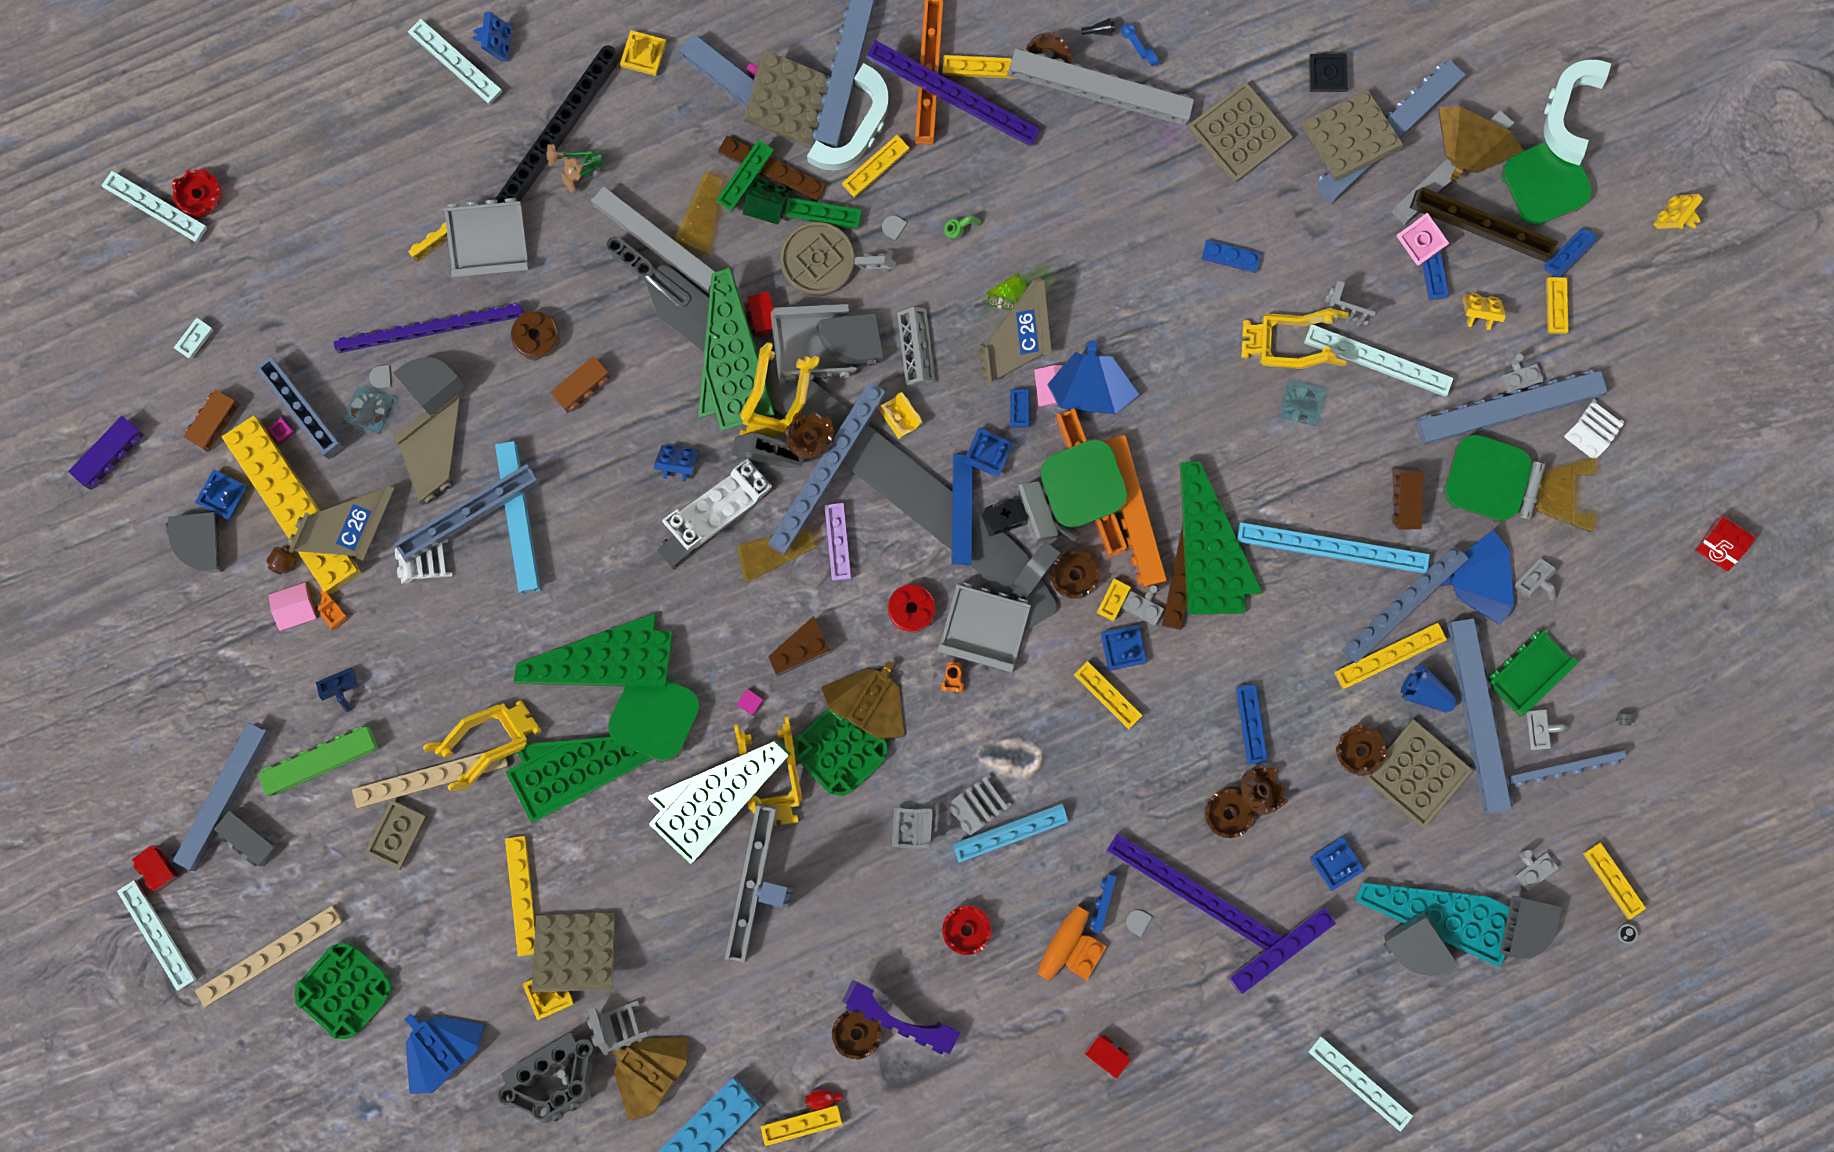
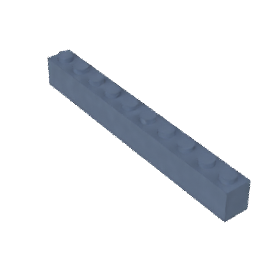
M848 0L850 5L844 12V19L846 21L845 25H841L839 36L842 37L840 42L836 43L835 53H837L836 60L832 59L830 68L833 72L831 77L828 76L826 87L828 91L827 94H823L822 105L824 107L818 113L817 122H819L818 129H814L813 133L815 142L817 140L831 148L839 147L854 88V78L858 72L876 0Z
M1450 59L1445 64L1443 62L1440 63L1434 70L1436 73L1432 76L1429 74L1421 82L1423 85L1420 88L1415 87L1408 94L1410 97L1406 101L1402 99L1396 105L1397 109L1393 113L1390 111L1385 115L1399 139L1452 91L1466 75ZM1376 162L1337 181H1334L1330 173L1328 175L1324 173L1317 180L1319 184L1316 190L1332 204Z
M1589 370L1582 373V376L1579 377L1571 375L1564 378L1565 381L1558 382L1553 380L1547 382V386L1540 387L1535 385L1529 387L1528 391L1525 392L1521 390L1513 391L1507 397L1498 395L1493 397L1492 401H1477L1474 403V406L1468 407L1466 404L1457 407L1452 412L1449 409L1441 411L1434 417L1431 414L1422 416L1415 424L1422 446L1602 397L1608 392L1601 371L1594 372Z
M871 382L867 384L835 435L832 447L822 456L768 542L770 548L783 556L787 555L885 398L884 390Z
M1474 618L1450 622L1447 624L1483 813L1490 814L1512 810L1513 799L1511 794L1508 793L1509 779L1504 773L1505 759L1501 756L1500 752L1502 743L1500 737H1497L1496 729H1498L1497 719L1493 717L1494 703L1489 697V680H1486L1485 677L1487 668L1485 661H1482L1481 653L1483 652L1481 642L1478 641L1477 636L1479 634V627L1475 623Z

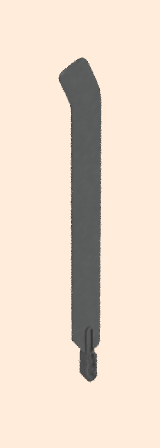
M616 236L610 237L606 243L609 254L639 279L646 282L658 316L704 352L709 298L672 268L663 265L656 269L646 258L621 238ZM615 244L620 245L618 250H612L611 248ZM628 256L635 257V259L632 262L626 261V258ZM643 267L649 268L647 273H640ZM751 332L759 358L760 348L766 343ZM775 353L773 360L768 361L765 381L774 409L786 417L796 398L799 378H796L794 381L779 379ZM809 380L805 405L800 413L804 417L810 416L813 412L818 413L823 418L829 417L835 437L849 415L850 410L814 381ZM867 425L845 460L844 465L951 550L952 491ZM809 435L811 439L815 438V436ZM972 508L970 566L990 583L997 596L998 593L1009 595V599L1016 601L1018 597L1012 593L1011 586L1030 559L1006 534L1000 533L989 537L981 517L982 515ZM1042 579L1026 598L1027 604L1031 605L1024 630L1030 629L1056 612V601Z

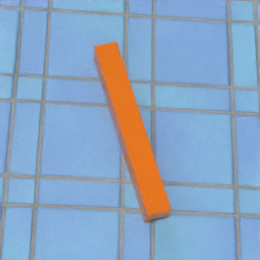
M925 0L920 64L938 73L943 0ZM918 87L915 144L933 145L937 96Z
M1074 408L1068 412L1056 414L1055 419L1066 449L1087 441ZM1115 514L1094 521L1108 558L1126 552L1127 546Z

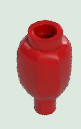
M827 1089L813 1090L809 1095H805L806 1107H811L813 1110L831 1107L834 1101L842 1100L841 1092L832 1093Z

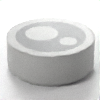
M1623 924L1618 927L1616 936L1621 943L1631 944L1637 940L1638 932L1633 925Z

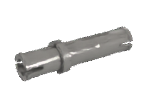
M1533 461L1519 517L1531 520L1534 505L1538 501L1536 498L1546 465L1544 463Z

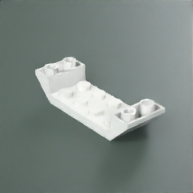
M747 458L733 469L730 476L680 512L678 510L672 512L662 522L687 550L697 548L752 508L772 488V485Z

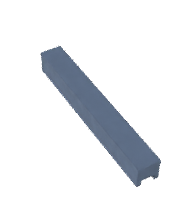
M526 464L394 544L405 563H408L538 485L539 481L531 468Z
M247 724L175 855L173 862L183 866L188 871H196L216 834L214 828L229 811L271 734L270 731L264 730L255 724Z

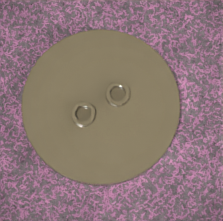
M810 222L797 227L786 237L780 251V266L785 279L794 289L810 296H825L838 291L850 279L855 265L854 249L847 235L836 226L825 222Z

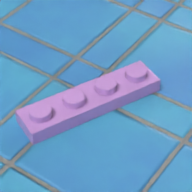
M844 503L825 505L832 581L851 579Z

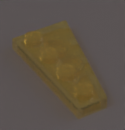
M704 172L674 240L709 256L717 209L716 200L719 197L721 179Z
M811 529L800 532L786 556L769 547L768 542L771 538L736 546L744 583L746 584L815 549Z

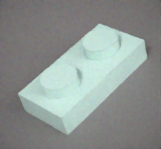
M196 318L174 348L191 360L214 330Z

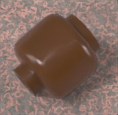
M285 545L282 548L274 547L266 560L269 565L268 568L279 575L288 573L294 565L296 557L292 552H289V547Z

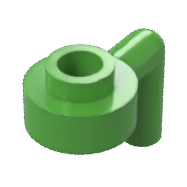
M967 215L960 221L951 219L945 224L944 232L947 237L958 239L963 235L964 227L967 224L980 226L981 220Z

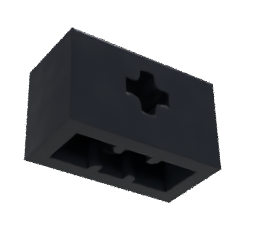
M1009 499L999 506H996V504L990 505L985 508L981 516L989 537L1025 526L1028 521L1020 499L1015 501Z

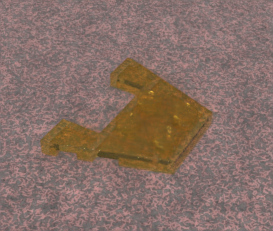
M1596 458L1543 471L1536 499L1538 501L1535 511L1587 532H1594L1595 514L1575 513V475L1594 476Z

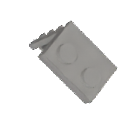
M1337 281L1334 286L1331 285L1324 299V302H1327L1325 309L1332 308L1344 311L1345 308L1351 309L1349 311V318H1345V323H1349L1351 320L1356 322L1355 326L1359 327L1361 324L1367 326L1369 321L1364 319L1367 315L1374 317L1376 312L1340 301L1345 285L1344 282ZM1356 311L1361 312L1358 318L1354 317Z
M990 774L947 804L951 813L961 823L963 830L970 836L1012 806L1010 802L1005 804L988 781L991 778ZM982 784L999 807L998 811L979 785ZM972 790L975 791V793L978 795V797L980 798V800L983 802V804L986 806V808L988 809V811L991 813V816H990V817L988 816V814L986 813V811L983 809V807L980 805V803H979L978 800L975 798V796L972 794V792H971Z
M894 808L892 848L930 849L932 809Z
M638 1000L600 1015L595 1007L588 1009L589 1018H587V1023L594 1032V1035H591L594 1046H598L604 1055H607L609 1051L620 1050L619 1048L622 1046H630V1043L640 1042L643 1038L648 1037L647 1031L640 1033L633 1008L639 1006ZM627 1010L629 1012L635 1033V1036L630 1038L628 1036L622 1015V1012ZM616 1014L624 1038L620 1042H617L611 1016Z

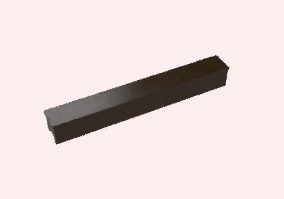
M1424 187L1415 191L1409 207L1423 214L1428 213L1433 218L1543 262L1553 258L1552 253L1558 244L1556 240Z

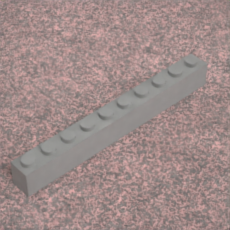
M1023 48L1014 50L1007 76L1183 126L1189 121L1194 99L1189 98L1185 94L1178 95L1171 93L1168 89H1156L1150 84L1142 85L1132 79L1118 78L1115 74L1100 73L1097 69L1089 70L1082 68L1079 64H1068L1062 59L1047 58L1044 54H1033Z

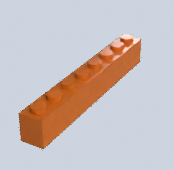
M1122 435L1103 440V442L1113 448L1124 482L1129 490L1127 503L1123 510L1120 511L1122 515L1120 523L1122 530H1126L1128 536L1125 537L1127 548H1131L1133 554L1130 556L1132 566L1137 568L1138 574H1135L1137 583L1142 586V589L1149 588L1152 585L1164 584L1167 580L1126 436Z

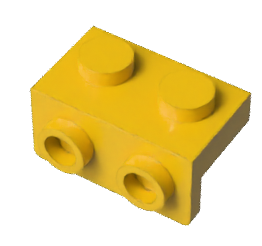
M902 392L878 408L898 439L916 431L922 424L920 415L913 409L909 399Z

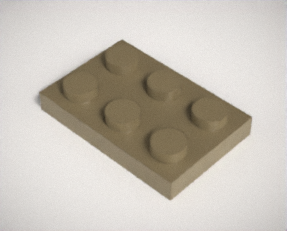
M390 800L364 853L401 870L427 816Z

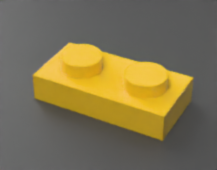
M1113 579L1096 613L1114 622L1131 587Z

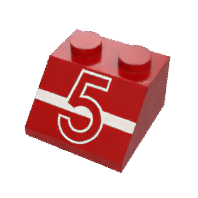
M1721 516L1714 520L1695 551L1728 572L1747 552L1756 537L1726 517Z

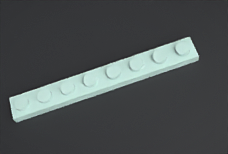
M1312 324L1304 340V344L1320 350L1323 347H1330L1332 352L1336 353V356L1444 397L1448 395L1453 381L1452 377Z

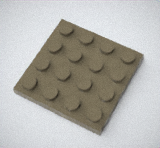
M764 49L761 52L743 121L805 146L812 147L815 140L813 139L814 129L818 128L819 122H817L818 113L823 110L824 106L822 105L823 94H827L828 91L826 87L828 75Z
M1246 81L1187 127L1233 183H1236L1293 138Z
M1368 89L1300 122L1301 128L1334 181L1403 148V143Z
M1413 719L1387 748L1386 759L1382 767L1373 774L1363 776V779L1417 826L1424 829L1473 770Z
M615 913L536 916L532 976L533 993L613 989Z

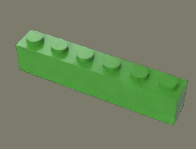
M362 725L354 728L353 733L348 735L344 733L336 736L335 741L330 743L325 741L318 744L317 748L312 751L310 749L298 753L299 756L294 759L292 757L280 761L281 764L274 767L271 765L262 769L263 772L257 775L265 795L273 797L379 750L371 728Z

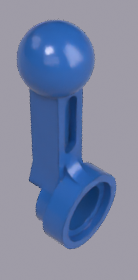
M1131 23L1124 24L1121 28V34L1123 37L1129 38L1141 58H1146L1152 67L1161 64L1151 48L1145 49L1135 35L1136 29Z

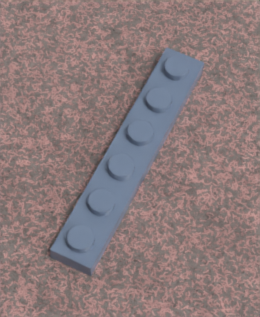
M1625 751L1517 774L1508 777L1509 784L1515 783V786L1518 787L1527 785V780L1534 779V783L1545 781V776L1552 775L1554 779L1565 776L1564 772L1571 771L1572 774L1584 772L1583 768L1589 766L1591 770L1603 768L1602 764L1609 762V766L1621 764V759L1627 757Z

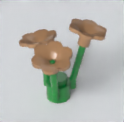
M548 144L547 159L550 167L556 166V159L585 156L582 164L578 163L575 158H568L564 161V172L561 173V177L563 178L564 185L571 193L576 192L574 183L603 165V159L599 152L592 153L589 150L586 152L562 153V151L555 150L554 144Z

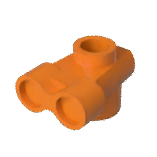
M947 662L944 681H941L942 691L964 692L961 662ZM951 668L957 669L956 675L950 673Z

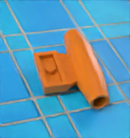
M1076 905L1063 920L1044 952L1037 971L1038 975L1051 981L1066 964L1071 972L1086 981L1088 980L1107 947L1090 936L1082 935L1090 914L1089 912Z

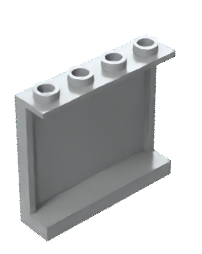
M516 198L505 199V203H497V200H488L485 205H478V202L466 203L467 206L459 207V203L447 204L448 208H443L446 219L452 277L529 270L521 202H516Z
M848 304L780 307L773 309L771 321L779 379L794 381L796 378H799L800 369L796 368L798 359H803L805 356L810 357V359L814 356H819L818 365L811 370L809 380L815 377H822V379H830L833 376H840V378L851 377L857 370L856 367H853V364L844 363L828 353L820 341L816 326L821 319L846 317V314L849 312Z
M961 582V585L956 584L938 652L1012 673L1031 605L1027 604V600L1017 598L1014 601L1009 599V595L998 593V596L990 594L991 590L980 587L978 591L972 589V585Z

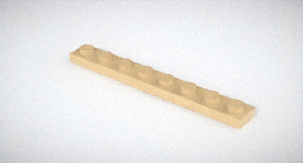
M483 753L352 789L356 808L359 809L458 781V776L467 773ZM507 757L492 762L482 774L509 767Z
M331 906L199 987L195 992L204 1008L208 1007L336 928L343 921L335 907Z

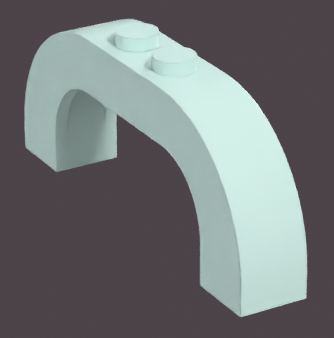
M1600 60L1577 62L1562 73L1556 87L1550 91L1548 99H1551V103H1547L1544 114L1547 115L1544 123V137L1549 148L1558 157L1567 162L1580 165L1589 141L1572 135L1564 126L1563 118L1571 91L1580 85H1590L1602 89L1607 80L1611 63Z
M864 63L854 78V85L870 95L873 101L872 106L847 145L840 148H831L816 140L807 155V159L810 164L818 168L841 170L852 166L861 159L868 148L873 146L875 135L884 128V120L889 106L887 86L881 75Z

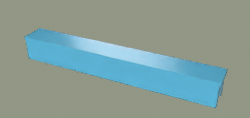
M514 441L495 444L500 479L521 468L518 447ZM524 492L505 504L518 592L521 595L541 591Z

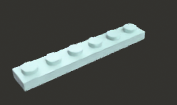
M422 19L408 31L409 35L489 105L502 93V90Z
M113 171L110 172L102 184L104 189L197 244L208 229L202 223Z
M133 880L117 891L176 990L180 991L197 980L137 880Z
M1321 1036L1308 1049V1053L1398 1131L1401 1132L1413 1116Z

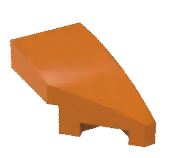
M321 590L322 598L321 604L318 605V611L321 612V617L334 631L349 618L333 598Z

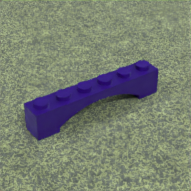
M1325 907L1318 908L1283 938L1227 977L1239 994L1245 993L1334 926L1336 922Z
M852 979L842 1000L847 1004L846 1008L854 1013H857L859 1010L864 1013L863 1017L873 1022L876 1018L882 1021L880 1025L890 1030L894 1027L898 1029V1034L906 1038L911 1035L916 1038V1043L922 1046L929 1044L933 1046V1051L941 1055L943 1052L951 1053L960 1032L939 1021L936 1025L923 1026L896 1019L878 1004L873 996V989Z

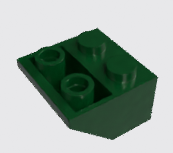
M756 179L746 194L742 214L778 225L784 215L791 189L786 188L784 185L769 183L764 179Z

